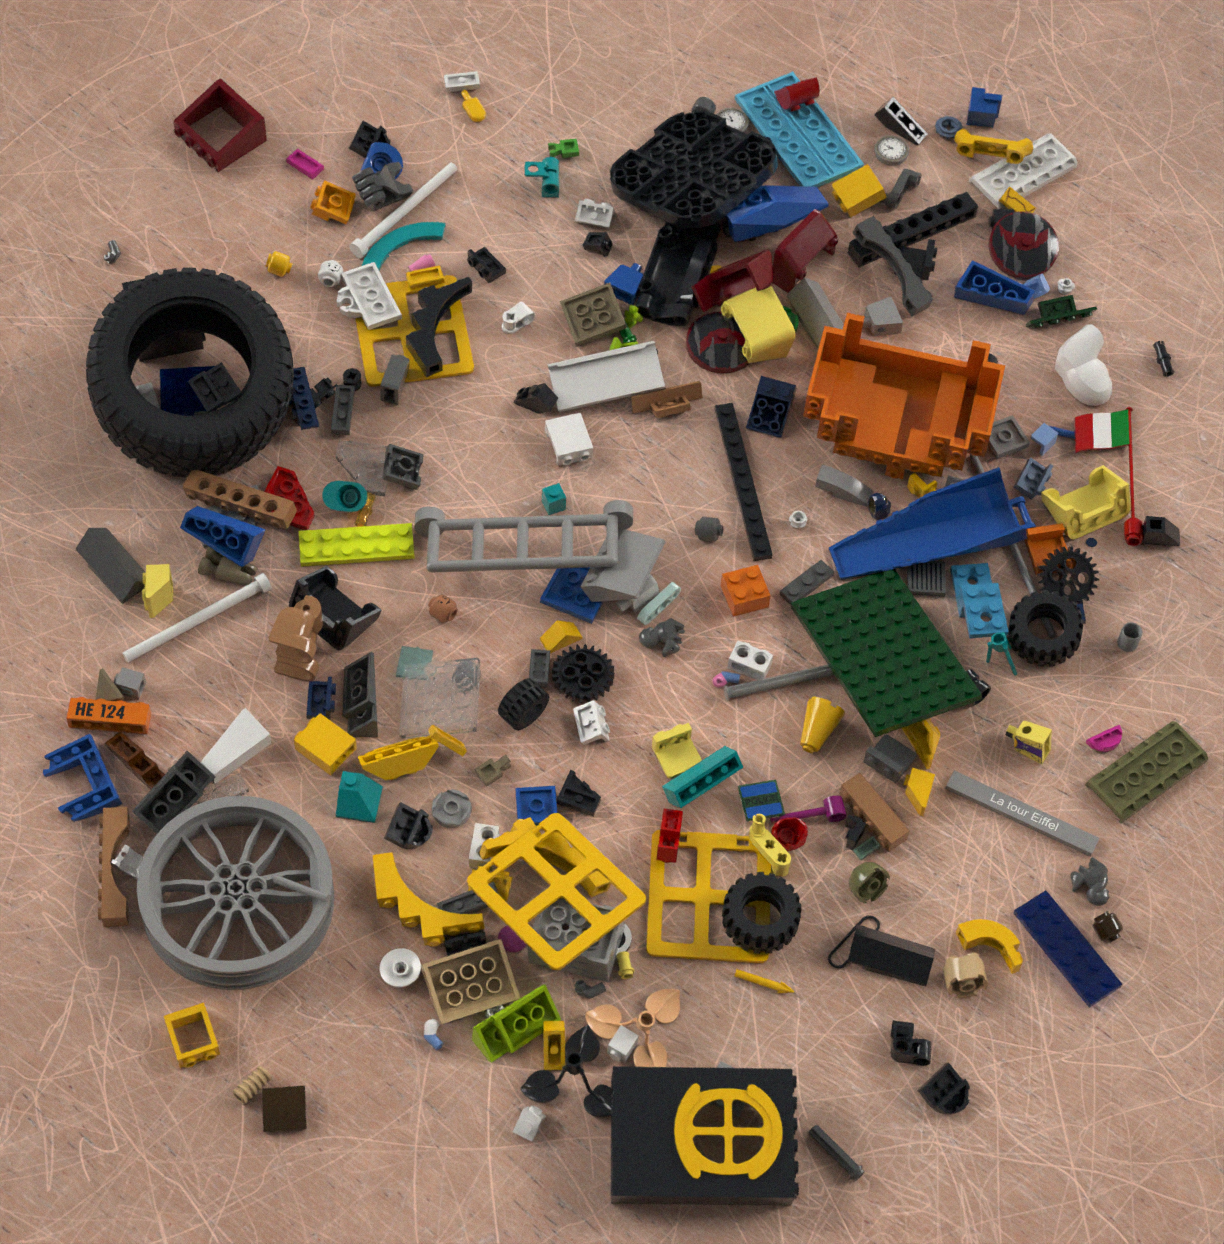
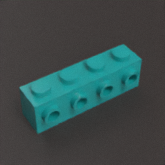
M724 746L663 785L662 788L668 802L682 808L744 767L737 751Z

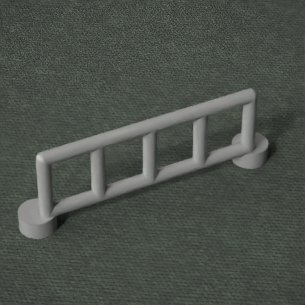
M613 500L605 504L603 514L445 519V514L441 509L428 506L416 511L414 529L419 535L428 537L426 567L431 573L613 567L618 563V530L628 529L633 525V507L626 501ZM605 525L607 527L606 555L573 556V526ZM562 527L561 557L528 558L529 528ZM517 528L516 558L483 559L484 529ZM473 530L472 560L438 561L440 535L444 531Z

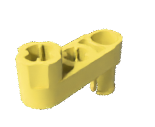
M756 814V816H753V823L749 830V839L772 865L773 874L784 877L789 872L791 856L775 837L765 829V816L763 814Z

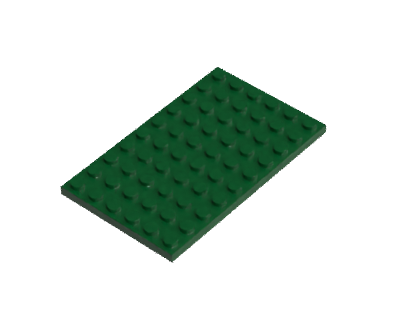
M895 569L878 572L791 602L793 612L874 737L982 700L981 692Z

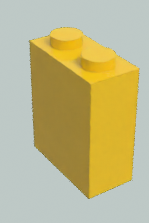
M868 164L831 184L834 190L831 192L834 199L840 201L841 204L839 206L844 214L847 212L850 218L887 198L884 188Z
M321 713L316 718L313 717L308 722L307 727L303 731H299L294 737L295 750L330 776L357 749L356 739Z

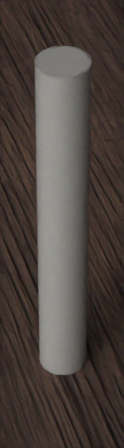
M275 875L273 882L323 902L327 903L330 899V895L281 876Z

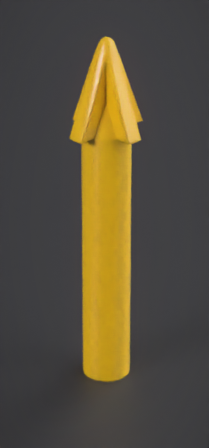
M736 969L734 975L736 978L777 990L778 993H794V990L783 981L779 983Z

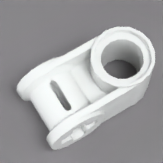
M524 302L517 303L514 307L503 313V332L506 334L515 333L525 325L530 324L535 318V313Z

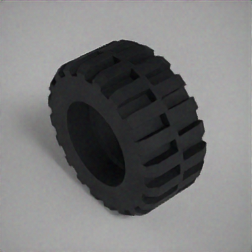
M1042 590L1040 594L1036 591L1031 593L1030 597L1024 596L1021 598V602L1016 603L1010 615L1008 632L1013 650L1015 652L1019 651L1018 656L1022 659L1027 658L1028 663L1033 664V662H1036L1038 666L1044 667V664H1049L1050 667L1055 666L1056 662H1059V664L1066 662V657L1070 659L1080 645L1083 632L1081 611L1077 609V605L1073 601L1069 602V597L1065 595L1059 596V592L1053 591L1052 594L1048 593V590ZM1047 617L1057 621L1062 626L1064 632L1055 639L1044 640L1034 636L1029 631L1028 624L1037 618Z
M757 872L755 876H753V873L746 875L745 879L742 877L737 879L735 885H731L728 889V894H726L724 899L722 923L723 927L726 928L727 936L729 938L733 937V943L737 946L741 944L743 950L749 951L751 949L756 954H760V951H765V954L772 953L773 949L776 951L783 949V945H788L792 941V937H795L801 918L802 906L799 903L800 897L798 893H794L795 888L791 884H785L786 880L784 878H775V874L772 873L764 875V872ZM753 901H765L775 906L781 917L773 924L758 925L751 922L744 915L743 907Z

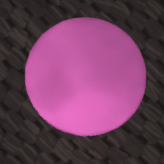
M508 925L503 927L498 934V940H502L504 949L508 952H519L527 945Z

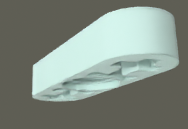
M674 582L670 583L640 611L637 619L644 625L649 624L676 599L681 588Z

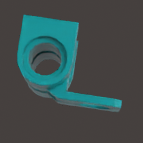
M546 157L542 162H525L526 177H542V197L559 198V160L555 157ZM531 166H536L538 168V171L530 172L528 168Z

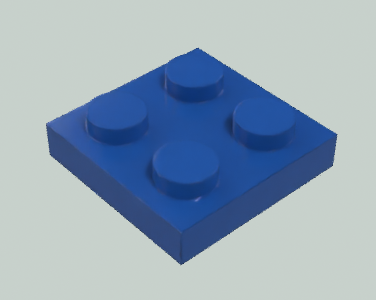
M555 786L515 788L517 820L531 817L535 825L538 826L549 815L557 813Z

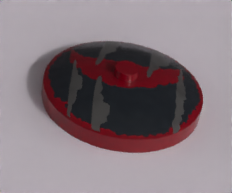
M1020 211L1004 216L996 223L989 237V252L993 262L1002 272L1017 279H1031L1042 273L1045 274L1053 266L1059 252V241L1053 227L1044 218L1031 212Z
M712 312L699 317L689 327L686 336V349L690 358L699 367L710 372L726 374L737 372L750 364L742 353V347L746 340L734 316L727 319L722 312Z

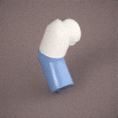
M436 1019L428 1020L424 1025V1038L435 1050H439L444 1043L436 1036L439 1022Z

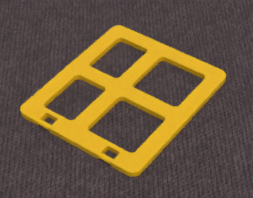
M452 275L444 276L445 283L437 284L435 288L438 290L443 286L456 282L457 279ZM407 281L386 283L402 314V319L397 320L398 326L368 330L362 317L355 318L366 383L371 387L380 386L385 372L380 373L377 371L373 349L374 342L401 340L403 354L409 359V369L405 383L468 375L474 371L461 299L449 308L451 319L440 321L435 334H455L460 362L442 365L443 371L427 378L406 347V335L416 331L410 321L406 295L416 294L425 287L410 290Z
M559 813L549 815L531 831L529 830L467 878L468 887L553 970L564 968L646 903V895ZM541 829L545 831L540 837L534 835ZM556 832L585 858L582 863L566 875H561L534 849ZM523 859L550 887L520 910L515 911L487 883L517 860ZM495 865L497 869L489 874L486 870ZM595 871H599L627 898L606 915L601 914L575 889V886ZM563 898L591 927L563 949L555 951L528 922L558 899Z
M660 830L654 831L651 842L647 953L653 957L765 963L769 958V954H765V951H760V954H756L751 949L749 951L743 950V947L718 946L708 943L709 906L724 905L725 896L728 894V890H714L710 887L711 852L713 850L754 852L757 854V872H764V875L771 873V864L752 844L749 836L680 832V837H687V842H679L678 848H693L697 850L696 886L694 888L667 887L664 885L665 863L656 860ZM737 841H749L748 846H738ZM753 901L745 906L755 908V924L770 925V903ZM664 902L693 903L695 905L693 943H671L661 940Z

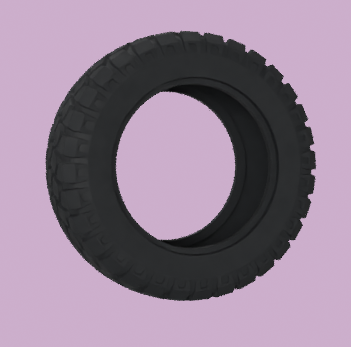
M183 267L181 271L173 268L163 270V274L160 275L155 272L145 276V281L138 279L128 285V291L122 290L113 298L115 303H108L101 314L104 317L98 318L93 329L95 333L90 337L88 345L90 350L86 358V367H88L86 369V382L88 384L89 398L92 401L91 405L96 417L99 419L100 426L104 432L109 434L108 438L116 447H122L120 451L128 458H137V464L147 469L153 467L154 472L164 475L172 473L173 477L186 478V475H189L191 470H199L211 475L222 474L225 470L231 471L241 466L244 461L248 462L258 455V452L269 444L280 428L286 416L293 389L294 368L290 342L281 320L277 317L278 315L271 305L266 303L265 298L257 291H252L251 287L241 280L234 281V277L224 273L217 275L215 270L204 268L200 271H197L196 268ZM184 331L204 332L226 341L241 355L250 374L246 385L241 391L243 395L217 411L199 416L176 415L157 408L140 394L131 379V375L138 358L152 343L164 336Z

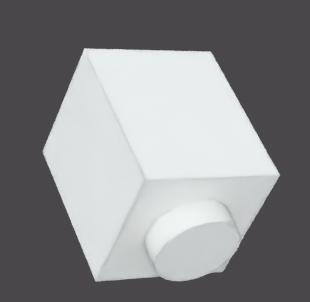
M621 1025L608 1044L607 1053L613 1060L626 1063L638 1044L639 1035Z

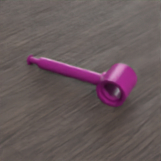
M834 795L823 800L824 807L781 814L775 818L771 816L770 822L773 824V822L784 818L795 817L804 819L820 815H826L829 822H839L844 820L847 815L843 798Z

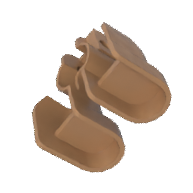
M305 595L304 600L296 603L294 608H285L278 614L269 635V641L278 644L276 649L277 662L274 667L275 673L307 682L315 680L319 664L313 658L317 650V634L323 626L321 605L315 597Z

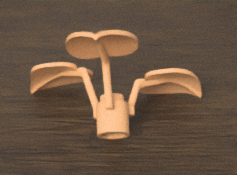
M663 989L652 993L645 1002V1009L647 1011H643L638 1018H633V1020L625 1023H620L622 1019L621 1013L613 1005H600L586 1012L587 1024L593 1033L603 1039H612L621 1025L625 1027L635 1023L638 1030L645 1032V1045L638 1046L633 1054L635 1066L666 1067L667 1052L665 1047L660 1042L649 1044L650 1029L655 1023V1018L658 1022L664 1024L671 1023L677 1018L680 1011L679 990Z

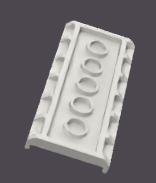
M1046 134L1032 142V154L1025 156L1021 163H1006L1007 158H1004L970 177L969 183H973L997 209H1005L1007 207L998 200L1009 186L1024 198L1077 167L1076 157L1052 134Z
M655 341L548 364L553 391L558 397L556 401L558 412L665 389Z

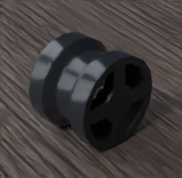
M354 368L345 370L343 373V384L355 386V391L359 390L362 385L359 370Z

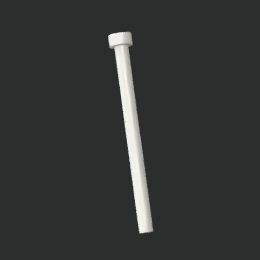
M450 162L362 239L354 240L349 245L351 252L358 258L366 255L370 245L457 171L456 165Z
M261 573L254 577V582L126 650L122 654L129 663L258 592L264 594L272 590L271 584L266 575Z

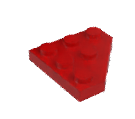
M277 466L264 492L294 501L297 512L290 526L308 530L315 514L298 481V477L295 471Z

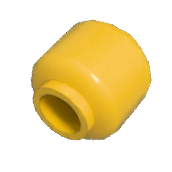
M274 251L273 254H269L265 267H267L269 273L283 277L285 273H290L293 263H290L288 255Z

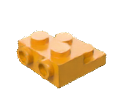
M324 180L322 185H318L314 195L317 198L313 199L310 209L313 210L312 215L326 221L332 218L347 224L356 194Z

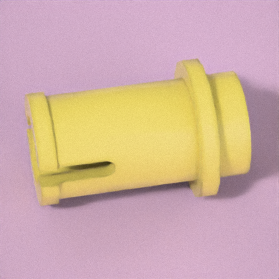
M619 952L616 955L619 965L618 975L622 979H630L635 971L631 967L629 952Z

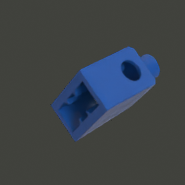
M633 263L631 267L620 265L605 279L604 284H611L617 299L634 305L640 292L639 284L643 277L641 273L642 267L637 263Z

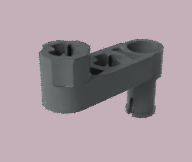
M904 168L891 193H885L887 198L880 202L896 209L909 185L913 187L919 186L922 174Z

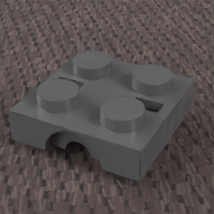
M389 444L385 452L383 480L417 490L421 485L419 470L423 463L424 454Z

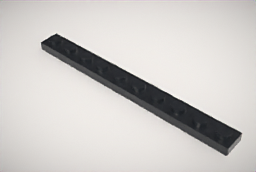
M733 403L715 405V413L753 561L772 559L773 554Z

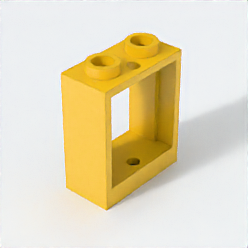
M204 1002L164 1015L165 1024L180 1068H189L197 1062L203 1060L210 1061L220 1055L219 1046ZM204 1019L211 1044L181 1054L173 1029Z

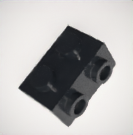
M486 247L476 252L472 249L468 250V264L474 267L480 277L485 278L488 283L506 274V268Z

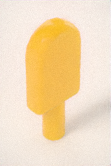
M462 90L461 95L465 100L462 102V106L469 118L474 122L483 121L486 118V112L478 98H471L467 90Z

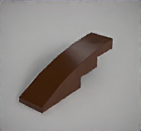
M118 732L105 742L107 748L150 790L165 775L158 765L145 755L143 749L122 732Z

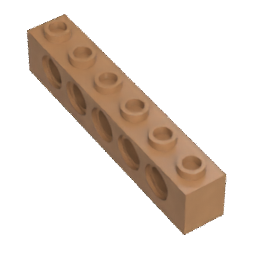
M191 470L182 486L186 496L191 500L195 501L197 499L209 506L215 505L224 511H233L242 517L248 516L260 523H269L275 528L288 529L297 512L294 501L199 470Z

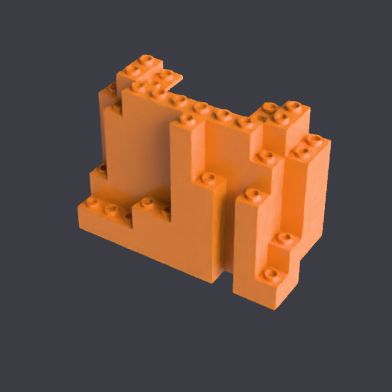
M847 313L843 330L824 326L807 391L803 417L820 420L817 438L823 441L835 442L833 453L875 462L876 464L887 465L885 476L895 479H903L905 469L912 472L929 474L930 476L942 477L944 467L963 471L967 453L985 457L1005 370V365L987 361L991 344L973 340L968 362L861 339L865 316Z

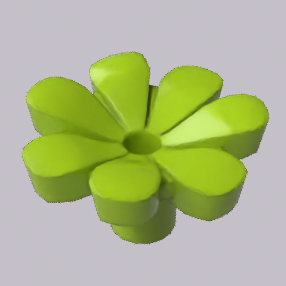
M630 305L629 311L625 310L624 315L627 316L624 320L629 328L635 326L636 322H642L643 316L638 313V307Z

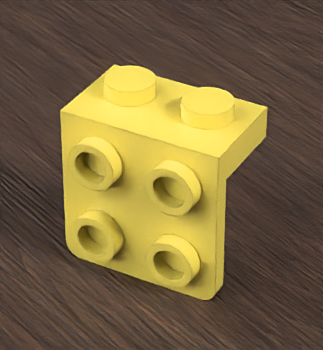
M689 723L676 725L671 730L660 731L653 736L652 749L667 778L679 776L702 761L691 740L692 728Z

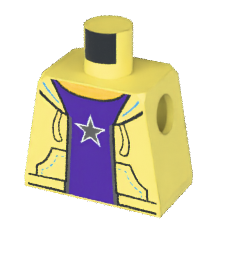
M1023 721L1019 728L1009 725L1005 735L1014 739V749L1017 752L1043 764L1051 751L1052 729Z

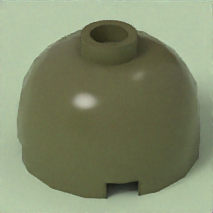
M865 862L853 869L849 878V887L853 895L860 902L867 903L866 901L869 899L873 902L887 889L886 881L887 878L890 880V875L880 865L874 862Z

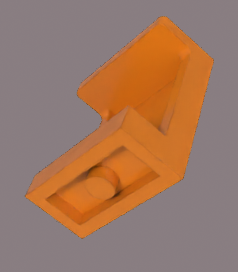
M1063 523L1027 528V539L1024 541L1036 576L1039 573H1043L1039 566H1045L1042 560H1049L1048 553L1054 555V550L1058 549L1060 551L1061 547H1065L1068 550L1063 537L1065 530ZM1067 559L1066 566L1071 569L1073 563L1070 559Z

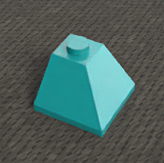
M343 771L338 790L336 817L375 823L383 786L363 774Z

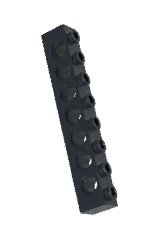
M965 192L882 228L891 237L896 248L899 246L908 247L975 218L978 205L968 192ZM856 238L849 242L848 254L858 268L882 258L872 250L862 247Z

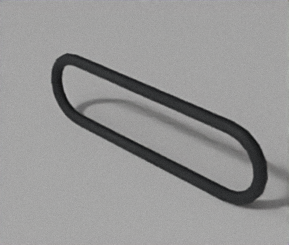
M871 915L863 917L857 923L861 925L864 920L870 918L875 920L877 923V928L875 930H879L880 928L879 920ZM856 926L830 952L828 961L832 967L840 969L849 963L846 961L842 965H835L831 961V956L856 930Z

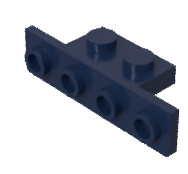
M305 367L294 368L293 389L289 405L293 404L291 409L293 420H297L301 430L319 427Z

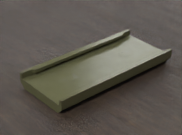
M1172 721L1088 780L1085 786H1089L1120 819L1119 822L1123 823L1205 764L1208 756L1177 722Z

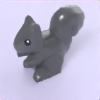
M669 618L667 621L657 624L654 629L651 627L644 628L640 632L639 641L647 648L655 647L659 642L665 644L662 651L663 657H666L680 650L678 644H682V638L677 635L685 633V630H683L685 626Z
M1091 857L1088 869L1080 865L1079 872L1074 871L1071 873L1072 891L1075 892L1083 884L1088 886V901L1093 905L1101 906L1106 904L1110 897L1108 895L1109 890L1106 889L1108 869L1104 864Z

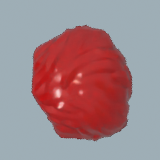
M784 818L773 825L771 834L786 851H792L805 844L808 836V827L799 818Z

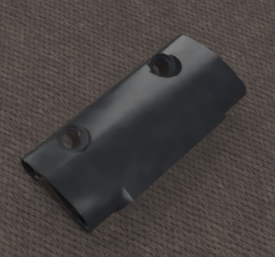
M665 222L664 227L658 231L641 283L639 284L641 292L636 307H638L640 315L654 322L666 325H688L693 308L699 306L691 286L710 274L718 250L717 238L721 228L717 223L701 228L682 229Z

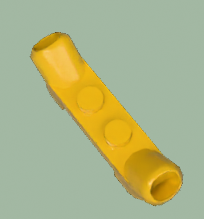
M966 129L957 131L954 138L958 144L957 152L965 157L973 158L976 153L1007 158L1006 163L1019 164L1025 156L1031 155L1033 152V143L1028 138L1019 141L971 135Z

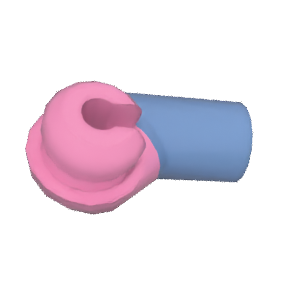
M722 671L713 678V685L720 688L728 682L739 684L740 674Z

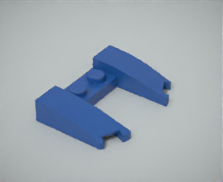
M91 734L45 755L44 758L50 760L49 769H43L45 777L82 765L93 791L58 807L62 814L64 812L71 814L73 822L103 813V808H113L123 804Z

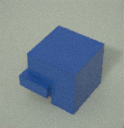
M972 87L966 125L993 128L995 119L999 115L1002 95L985 93L986 89Z

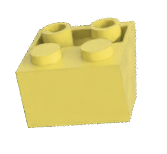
M170 564L146 565V573H143L145 589H142V598L145 611L149 612L150 618H154L173 601V580Z

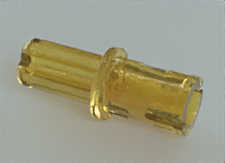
M367 493V502L359 510L354 523L355 526H367L369 516L373 513L372 507L376 498L374 494Z

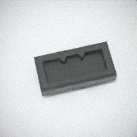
M531 649L529 678H532L540 687H548L550 650Z

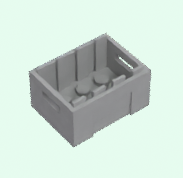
M563 898L558 899L537 915L533 924V929L555 951H560L581 935L583 930L591 927ZM592 904L603 915L608 914L615 908L607 905L599 906ZM624 921L567 964L561 971L608 982L625 928ZM569 925L570 928L568 930H563L562 926ZM527 945L529 963L549 967Z

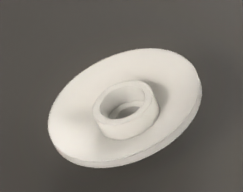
M394 949L388 952L380 963L382 979L393 987L401 988L411 985L417 980L421 972V963L418 956L408 949ZM399 969L405 970L403 973H398Z

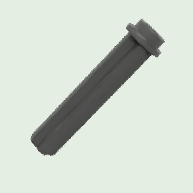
M818 1125L810 1129L809 1135L850 1174L851 1179L854 1178L857 1181L864 1174L863 1166H859Z

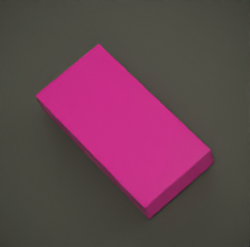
M298 148L286 158V163L312 180L324 170V165Z

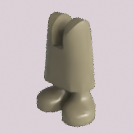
M208 546L206 557H203L200 561L198 574H215L216 579L249 585L253 580L250 575H255L258 568L251 563L241 567Z

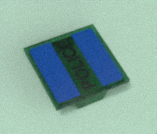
M776 780L737 786L746 822L753 821V816H756V814H763L765 818L785 815Z

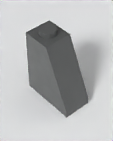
M391 355L380 385L381 401L399 404L409 369V359L405 356Z

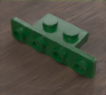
M1073 295L1038 302L1041 318L1027 322L1026 327L1032 326L1035 329L1042 327L1043 323L1049 322V325L1060 323L1059 320L1065 319L1066 322L1076 319V316L1082 315V318L1090 317L1097 310V306L1076 310Z

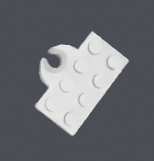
M375 262L341 273L346 287L338 291L337 307L344 303L350 304L349 306L340 307V312L343 315L351 318L362 317L368 330L402 319V314Z

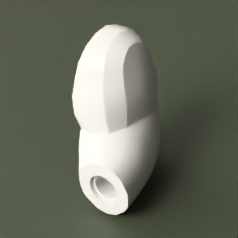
M1089 324L1076 332L1060 347L1055 370L1063 379L1066 389L1076 399L1087 405L1098 406L1110 399L1112 395V382L1105 364L1097 359L1103 347V335L1098 328Z

